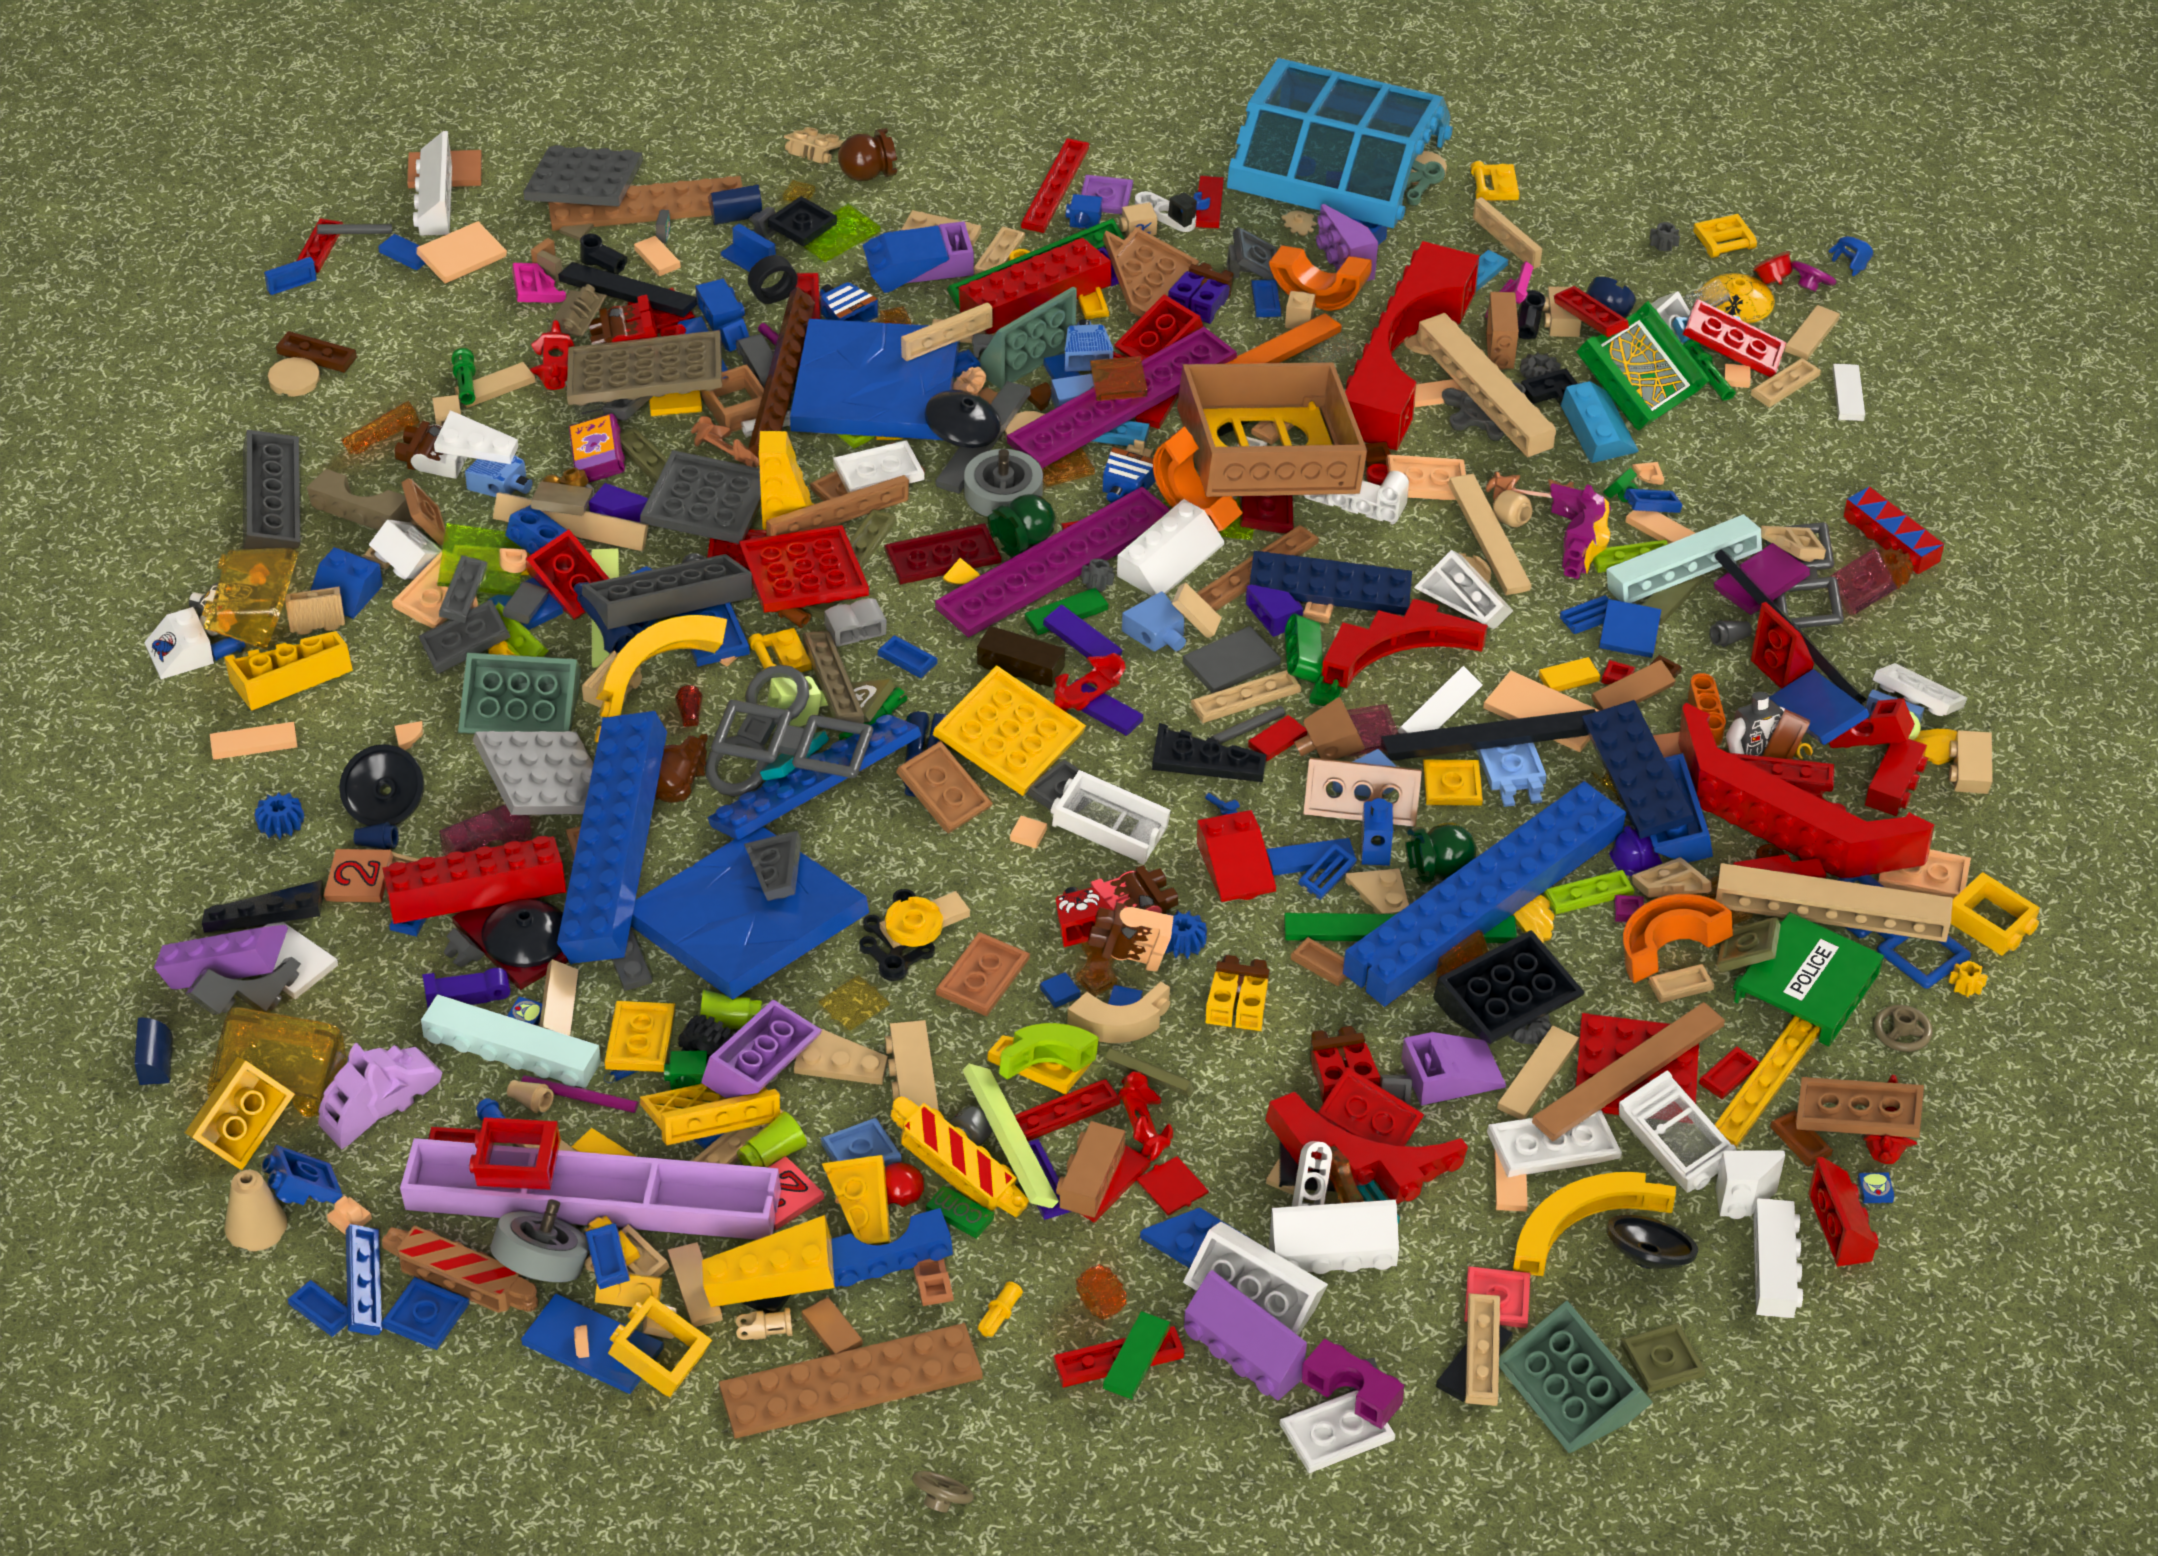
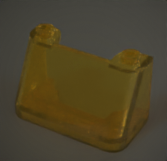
M291 548L229 550L227 555L222 553L217 565V569L221 570V576L212 602L206 601L201 615L206 617L203 628L267 650L285 602L299 551Z
M232 1008L228 1011L223 1023L207 1084L208 1096L210 1097L235 1059L239 1057L295 1094L292 1098L293 1104L301 1115L305 1117L319 1116L318 1111L324 1098L323 1093L335 1080L336 1074L348 1063L343 1034L336 1026L329 1023L245 1008Z

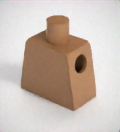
M1340 697L1304 719L1303 723L1309 735L1294 742L1301 757L1317 750L1321 759L1335 760L1365 749Z

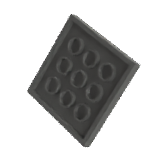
M561 145L548 147L523 191L524 200L619 207L643 162L642 152H634L633 150L611 151L608 148L598 150L587 149L586 147L564 148Z
M672 450L640 515V523L739 544V541L745 540L761 505L760 468Z

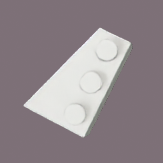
M1453 550L1414 587L1482 624L1488 625L1492 629L1498 627L1513 612L1511 607L1469 562Z

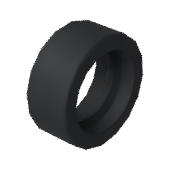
M771 255L759 260L751 268L748 275V285L751 291L764 304H772L788 298L790 292L796 288L798 283V275L786 258L779 255ZM784 271L782 278L777 284L772 287L761 288L764 280L774 272Z

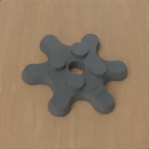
M1513 383L1520 392L1525 394L1526 388L1524 385ZM1455 388L1443 390L1442 398L1444 403L1460 409L1459 412L1450 416V424L1454 430L1461 431L1469 426H1478L1480 429L1486 430L1489 439L1493 441L1502 439L1505 433L1465 391Z

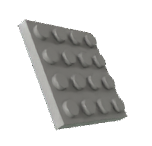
M475 732L473 742L511 815L584 813L594 763L577 732Z

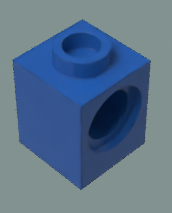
M1073 194L1071 204L1067 203L1066 218H1070V227L1088 229L1100 224L1102 197Z

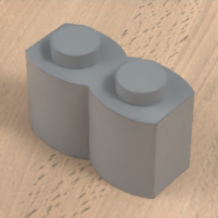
M862 599L851 605H836L825 610L824 625L827 631H830L834 644L837 647L886 635L887 620L876 599Z

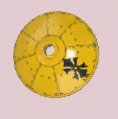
M1728 273L1714 277L1703 285L1700 292L1701 301L1729 315L1739 316L1746 323H1754L1766 318L1772 312L1775 303L1772 291L1763 282L1752 276L1739 273Z

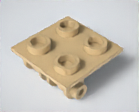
M805 127L803 130H795L794 133L784 135V138L790 140L785 145V150L789 154L801 156L802 158H805L807 155L808 160L813 158V161L821 164L830 163L832 155L829 154V151L840 147L844 142L839 140L837 135H823L818 133L817 129Z

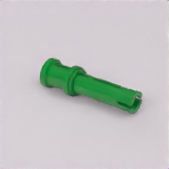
M1692 339L1685 342L1683 346L1689 351L1699 367L1704 370L1706 376L1710 379L1708 383L1720 396L1721 400L1732 399L1736 391L1713 365L1712 356L1701 348V343Z
M459 348L451 356L453 375L458 381L460 402L464 405H470L476 398L473 376L476 372L475 365L473 364L474 354L467 348Z

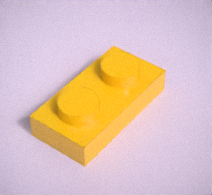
M629 1274L630 1281L601 1290L597 1284L595 1302L634 1307L638 1301L644 1304L650 1295L660 1302L662 1278Z

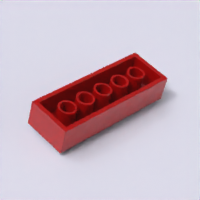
M1084 238L1074 240L1071 243L1054 248L1051 251L1034 256L1031 259L1014 264L1011 267L959 287L960 312H965L988 302L992 306L993 327L984 331L985 334H993L1071 287L1077 289L1076 299H1078L1081 294L1084 297L1096 292L1097 287L1103 289L1111 286V260Z
M538 836L533 840L525 842L511 841L503 846L492 848L483 846L475 851L464 853L451 852L447 856L437 858L423 857L415 862H395L387 867H382L393 924L566 892L562 860L554 836Z

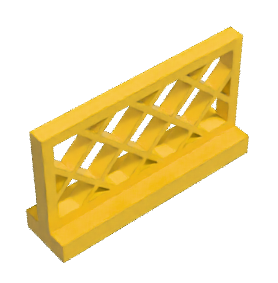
M698 1084L641 1096L640 1105L661 1129L662 1141L667 1146L772 1123L780 1115V1094L776 1089L768 1090L764 1087L758 1093L724 1098L704 1084Z

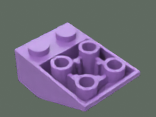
M1322 204L1320 215L1318 216L1319 234L1316 236L1318 248L1325 251L1329 264L1333 263L1336 272L1349 256L1372 260L1371 273L1367 281L1374 280L1378 241L1372 232L1363 224Z
M964 221L938 225L941 229L950 260L907 283L974 275V252Z
M1435 1032L1404 1038L1401 1062L1407 1075H1410L1412 1078V1087L1421 1106L1506 1088L1505 1081L1487 1042L1484 1040Z

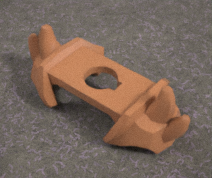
M701 416L699 422L693 426L691 433L695 434L697 432L694 440L695 446H699L702 441L710 442L733 455L735 460L744 463L746 466L756 468L759 466V458L749 451L738 439L734 440L733 446L722 440L730 436L732 432L730 428L714 425L711 418Z
M1499 471L1494 472V476L1486 486V492H1490L1495 486L1494 500L1506 490H1512L1520 494L1553 498L1550 492L1543 493L1516 489L1514 485L1519 480L1520 475L1503 477ZM1548 479L1549 486L1552 483L1562 485L1557 481ZM1570 481L1567 485L1562 486L1574 488V482Z

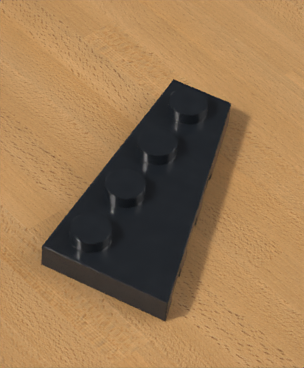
M1159 723L1152 770L1263 782L1266 754L1235 745L1230 747L1222 746L1218 743V740L1208 737L1205 741L1192 737V732L1182 729L1180 733L1168 730V725Z
M318 880L223 905L211 906L204 909L202 918L203 931L207 933L320 917L324 894L323 882Z

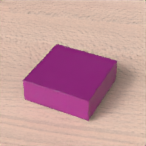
M1615 895V921L1627 922L1632 914L1644 905V896Z

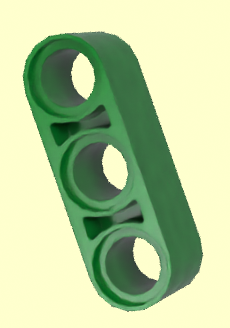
M1294 613L1288 619L1285 627L1287 672L1294 677L1316 683L1321 676L1323 667L1320 623Z

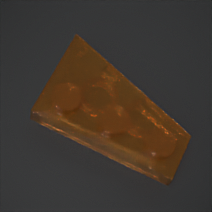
M408 400L343 438L341 441L349 455L353 453L360 454L370 445L405 430L406 426L416 425L420 421Z

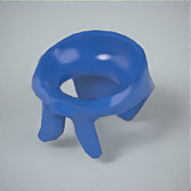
M1849 236L1840 238L1836 245L1828 251L1829 253L1835 252L1832 258L1833 262L1838 259L1841 253L1852 260L1850 263V269L1853 270L1852 276L1866 269L1867 263L1873 256V249L1868 243ZM1845 246L1851 248V249H1852L1853 251H1855L1856 253H1853V252L1847 250V249L1845 248Z

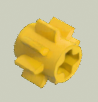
M1966 961L1961 965L1955 964L1954 971L1951 972L1949 977V983L1955 984V993L1959 992L1969 997V995L1974 993L1981 994L1988 976L1981 974L1982 966L1975 962Z

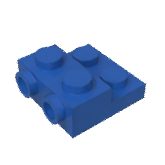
M278 1145L263 1160L262 1172L268 1173V1187L274 1189L277 1198L285 1203L295 1202L304 1205L309 1195L318 1202L324 1203L328 1201L335 1203L343 1195L330 1163Z

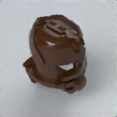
M701 734L699 738L693 735L688 736L681 745L664 746L654 800L660 799L669 803L682 801L684 803L690 797L695 777L705 776L704 767L707 754L705 743L708 739L707 734Z

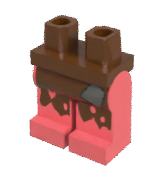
M1144 865L1137 867L1136 871L1126 872L1119 878L1103 882L1101 878L1091 882V888H1095L1113 910L1116 902L1125 904V908L1134 907L1166 914V910L1178 905V894L1174 888L1171 887L1160 891V888L1166 886V877L1161 868L1148 872Z

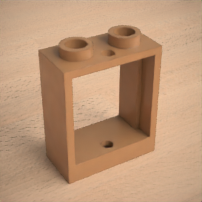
M1490 292L1486 323L1488 358L1499 369H1514L1519 332L1515 292Z
M747 364L722 372V388H717L713 391L701 390V398L720 426L728 427L732 432L741 430V427H744L741 426V422L757 418L764 388ZM745 388L752 400L724 408L717 397Z

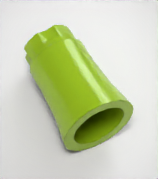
M703 989L700 1016L706 1015L707 1019L711 1016L715 1018L714 1022L716 1023L721 1021L724 1023L722 1025L723 1028L728 1027L729 1029L740 1030L761 1011L762 1001H750V998L736 997L732 1000L725 994Z
M783 1111L772 1123L746 1141L745 1145L737 1151V1156L744 1166L769 1167L783 1157L807 1147V1140L795 1119L789 1113Z

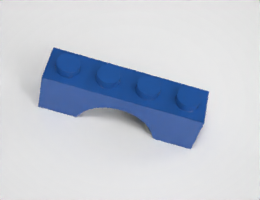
M941 1208L911 1216L907 1231L899 1239L889 1244L869 1245L859 1241L851 1233L831 1239L835 1287L851 1286L858 1281L879 1278L885 1274L902 1269H911L923 1260L939 1261L953 1255L951 1235Z

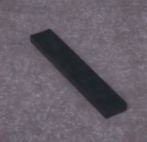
M571 262L558 274L559 282L580 288L589 284L595 288L594 292L632 303H638L637 297L647 294L653 309L685 317L697 305V297L575 262Z

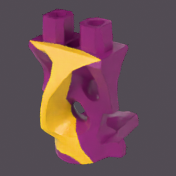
M1552 483L1550 493L1554 500L1551 504V512L1572 520L1564 536L1562 567L1565 568L1564 575L1579 579L1581 573H1589L1590 564L1594 557L1608 546L1610 539L1608 517L1611 507L1604 497L1594 492L1591 485L1586 484L1584 490H1578Z

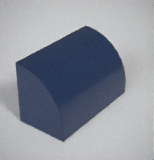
M759 185L713 192L708 196L714 225L746 220L753 214L762 211Z
M143 1017L138 1018L134 1062L139 1085L170 1083L172 1032L162 1022Z

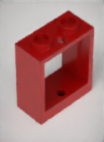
M484 1117L482 1128L477 1130L475 1135L476 1155H471L469 1164L470 1173H474L477 1186L551 1190L561 1141L557 1121ZM494 1143L540 1145L536 1167L489 1165Z

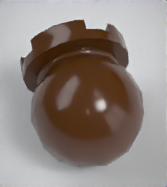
M876 129L874 137L868 134H854L847 137L838 151V163L843 173L856 181L871 180L880 172H883L885 177L896 175L897 169L893 168L892 161L897 160L892 137H886L888 129Z

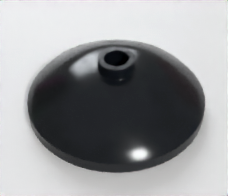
M948 390L937 393L930 398L925 408V419L930 429L941 439L956 446L965 448L987 446L996 440L1001 429L1000 417L993 406L984 398L968 391Z
M386 744L368 747L358 752L344 768L339 785L341 801L346 811L363 825L372 826L389 822L390 825H397L410 817L421 802L424 793L423 772L415 758L400 747ZM386 787H391L390 793L383 795V790Z
M521 899L506 903L495 909L485 920L482 927L483 946L493 959L508 966L525 968L545 964L562 952L557 941L563 912L550 903L535 899Z
M1619 1215L1611 1218L1606 1228L1607 1235L1614 1246L1642 1268L1669 1269L1682 1267L1693 1262L1698 1254L1697 1244L1686 1233L1652 1218L1637 1215Z

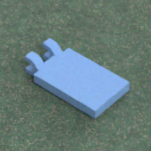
M1534 743L1476 750L1491 790L1500 789L1504 807L1515 806L1513 795H1516V790L1522 789L1528 790L1531 804L1542 803L1540 792L1544 789L1543 784H1546L1547 775Z

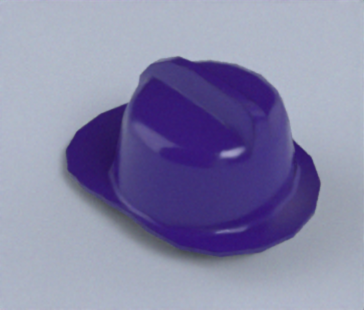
M1629 825L1625 826L1624 831L1616 838L1614 848L1609 852L1618 871L1623 870L1628 876L1663 864L1658 853L1654 852L1650 836L1640 839L1636 830L1632 829Z

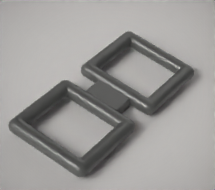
M1825 522L1783 526L1810 528L1814 534L1819 533L1820 543L1826 549L1824 560L1800 561L1810 568V575L1786 592L1828 588L1832 614L1791 618V620L1799 628L1843 623L1844 615L1837 579L1835 577L1818 578L1817 570L1834 567L1828 525ZM1766 540V546L1772 544L1771 542ZM1784 592L1775 599V603L1788 616Z
M730 700L711 745V749L715 753L773 763L778 753L794 755L792 764L796 768L855 778L859 773L873 734V727L867 724L819 715L809 716L805 728L789 725L792 718L790 710ZM736 712L779 719L767 751L724 743ZM817 727L860 734L849 766L806 758Z

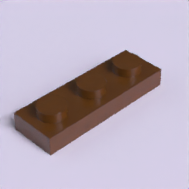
M290 331L276 345L277 354L290 358H305L318 366L343 373L347 371L357 358L356 350Z

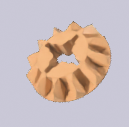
M970 367L966 372L963 371L959 377H956L953 390H963L978 394L985 383L986 373L980 367Z

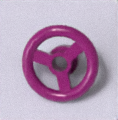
M1792 261L1791 263L1792 268L1801 275L1798 285L1808 288L1813 292H1816L1820 282L1830 286H1834L1837 283L1835 278L1817 268L1799 261Z

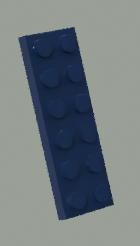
M1254 550L1249 585L1252 584L1289 592L1295 601L1324 605L1332 604L1334 606L1371 611L1380 610L1387 613L1405 615L1410 604L1412 571Z
M1635 700L1582 716L1583 725L1640 839L1694 822L1693 814Z

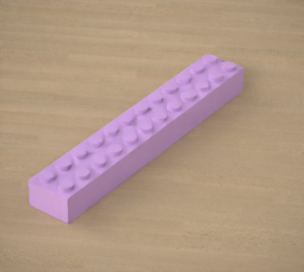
M414 1138L400 1187L405 1210L500 1218L504 1214L518 1211L544 1214L548 1200L554 1199L560 1202L556 1219L568 1224L588 1225L597 1217L607 1216L612 1224L616 1223L617 1228H624L629 1224L633 1229L756 1240L773 1233L775 1213H777L781 1193L778 1168L561 1150L558 1151L551 1190L477 1186L475 1175L470 1173L469 1169L470 1157L472 1154L476 1155L477 1151L475 1143ZM493 1145L489 1165L536 1167L539 1149Z

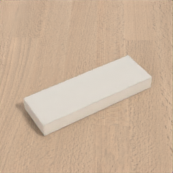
M1833 364L1832 371L1838 420L1864 421L1865 410L1859 365Z

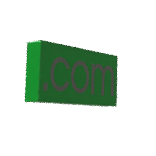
M944 1185L926 1204V1212L941 1208L946 1223L976 1239L994 1219V1212Z

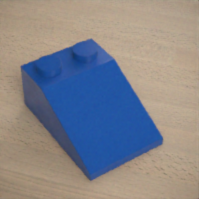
M938 225L883 233L863 244L871 276L884 293H889L950 260L941 229Z

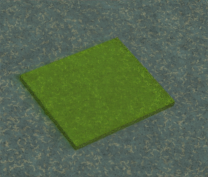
M446 523L437 586L449 587L461 555L488 562L487 570L478 592L513 596L520 587L521 572L510 573L503 570L499 564L500 548H523L505 536L506 531Z

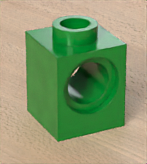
M671 1051L670 1063H665L664 1080L670 1081L671 1090L702 1084L701 1081L708 1063L707 1051Z

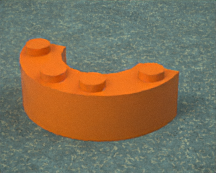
M1281 245L1269 261V265L1275 280L1288 295H1290L1291 291L1315 294L1316 308L1333 311L1347 306L1354 300L1370 276L1372 260L1349 256L1337 273H1327L1312 265L1306 257L1304 249Z
M1184 426L1159 446L1154 454L1153 472L1161 494L1172 508L1185 499L1205 510L1217 531L1224 530L1242 514V511L1232 496L1206 497L1193 461L1194 453L1199 447L1194 441L1193 436Z
M1695 894L1668 895L1644 904L1632 914L1623 932L1625 968L1629 978L1633 983H1636L1659 972L1657 951L1668 942L1678 939H1691L1701 942L1709 948L1732 937V912L1716 900Z

